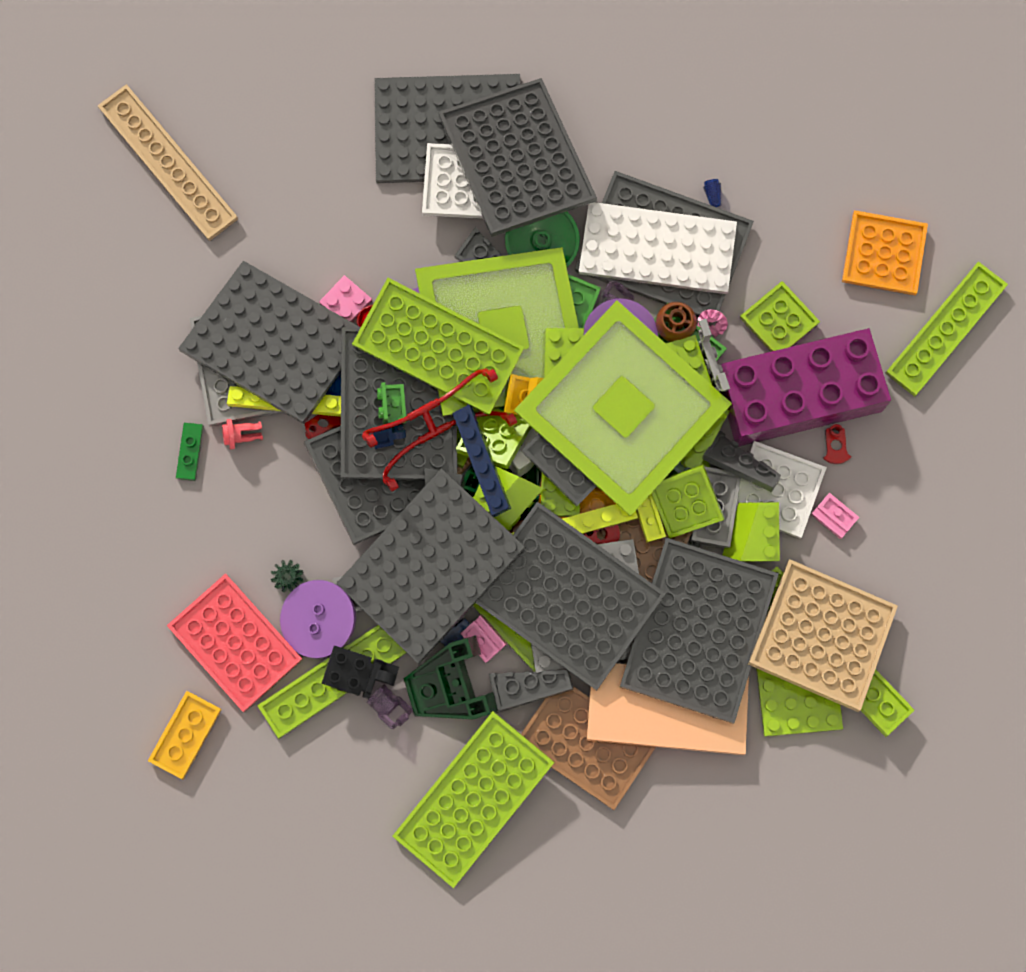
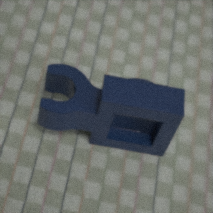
M403 425L371 433L378 442L374 446L375 449L394 445L393 440L406 438V430H403Z
M465 617L441 640L444 646L463 639L460 633L470 625Z

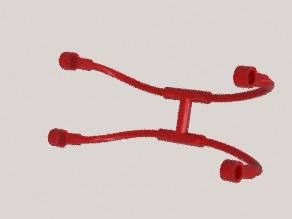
M485 368L477 370L441 398H436L419 407L404 418L368 429L362 433L363 440L372 448L378 442L371 433L397 426L409 420L412 421L421 415L425 420L429 432L418 437L416 441L400 451L383 472V482L391 492L399 488L395 479L388 477L392 466L418 444H423L444 431L451 429V426L456 424V421L453 420L436 427L429 411L441 405L440 403L454 395L480 374L487 377L490 383L496 381L498 376L494 369L488 370ZM492 411L490 415L483 412L475 413L476 418L500 416L510 427L517 424V419L513 413L508 414L499 411Z

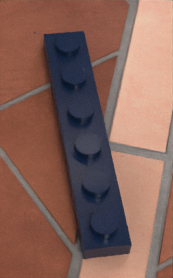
M467 405L452 414L491 516L496 517L510 510L511 506L471 405Z

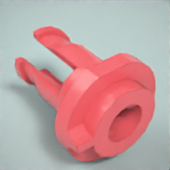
M226 419V424L222 425L224 445H229L230 450L235 449V443L250 442L255 439L263 440L261 432L241 435V431L262 429L261 421L254 424H232L231 419Z

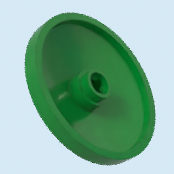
M568 212L505 232V248L508 255L562 247L566 267H568L573 262L579 249V230L575 220Z

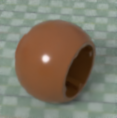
M668 303L659 310L656 316L657 331L668 342L690 337L696 330L697 318L695 312L685 303ZM679 317L682 321L676 323L672 320V318ZM666 322H668V326H669L672 330H670V329L665 325Z

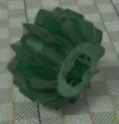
M282 560V566L280 567L278 564H275L277 571H271V574L276 576L271 579V582L276 583L275 588H281L283 593L286 592L287 587L292 592V586H299L297 581H304L300 577L304 572L303 570H298L300 567L298 563L293 566V561L289 560L288 565H286V562ZM291 572V578L289 580L285 579L284 574Z

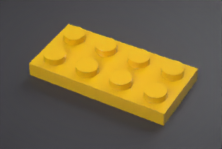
M186 691L148 762L184 780L222 709Z

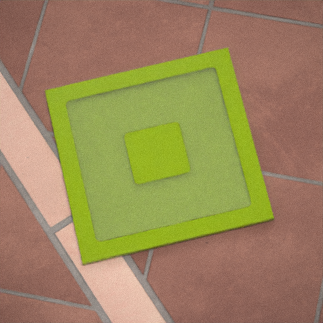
M562 247L415 269L420 294L525 347L511 374L529 378H544L546 328H579ZM509 379L494 408L505 407ZM438 390L439 398L444 396L446 393ZM452 396L440 403L443 416L453 415V412L467 406V404Z
M616 300L516 407L514 412L631 516L732 403Z

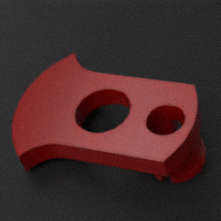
M315 416L304 424L306 437L311 439L333 428L340 427L341 417ZM321 419H325L328 421L329 425L327 427H321L319 426L318 421Z
M834 424L832 427L825 430L827 454L823 459L831 464L845 463L852 457L846 449L845 429L839 424ZM836 429L838 431V434L834 433L832 430ZM839 441L841 449L834 450L831 447V442Z
M618 524L614 525V527L603 528L606 535L602 540L597 537L598 530L588 532V534L584 533L583 535L598 544L617 542L620 538V529Z

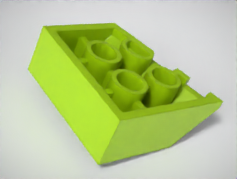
M495 466L511 509L494 518L510 531L520 520V515L527 507L530 508L534 503L533 500L546 489ZM479 485L473 498L490 513Z
M779 502L738 503L730 548L724 547L722 555L738 561H780Z

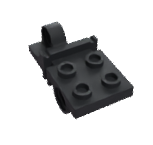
M334 645L321 684L360 696L362 691V697L370 699L375 681L394 686L399 667L379 659H374L372 664V657Z

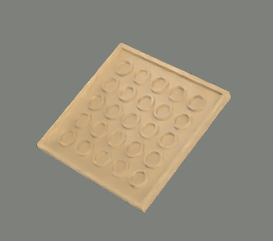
M789 559L748 665L856 712H860L898 606Z

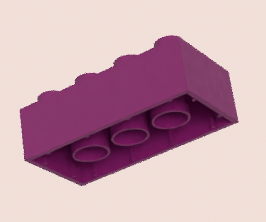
M870 328L721 364L730 389L720 392L732 403L727 409L730 411L727 417L734 441L739 444L738 447L752 444L754 441L761 442L883 412L891 401Z

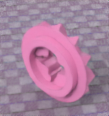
M705 310L698 317V326L699 321L707 319L708 325L709 322H716L715 326H709L711 334L715 337L719 334L723 335L727 329L728 322L726 317L717 310Z

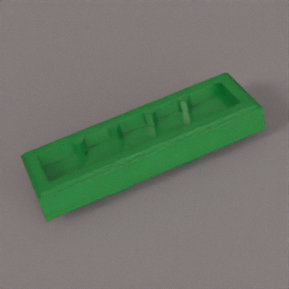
M183 424L176 479L196 481L203 424Z

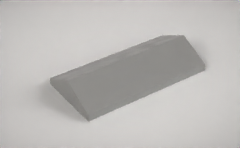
M705 467L724 515V520L693 530L691 541L710 547L730 548L741 478L726 470Z

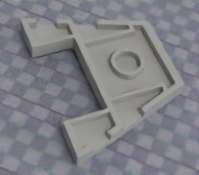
M707 319L700 320L699 347L712 386L718 391L729 390L730 386L725 372L723 373L721 364L718 365L716 361L717 351L710 344L712 334Z

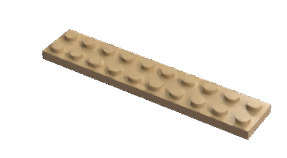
M127 84L98 105L100 111L208 241H211L238 220L237 215Z

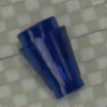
M718 179L705 181L703 189L709 204L714 207L721 206V183H719Z

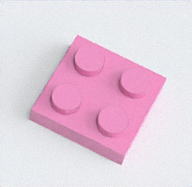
M344 275L319 303L353 322L360 311L372 302V298Z

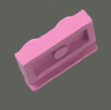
M831 493L824 498L811 514L839 539H842L859 519V516Z
M483 614L460 633L464 639L476 635L481 651L479 656L485 663L489 662L508 644Z

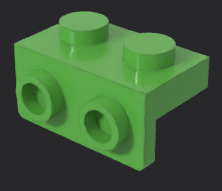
M385 382L381 383L380 388H377V399L381 400L378 414L379 419L383 420V425L406 417L404 384L385 385Z

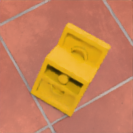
M510 374L504 412L518 415L514 412L516 407L544 378H529Z

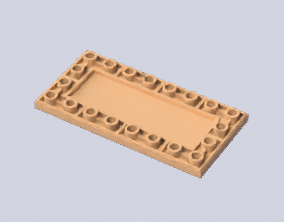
M616 663L597 691L590 686L586 739L588 741L734 755L746 754L749 676L734 724L621 688L620 684L626 664Z

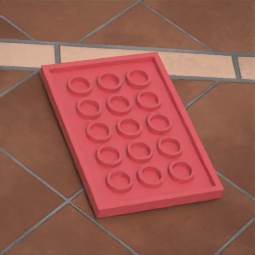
M226 573L167 625L242 712L249 709L303 660Z

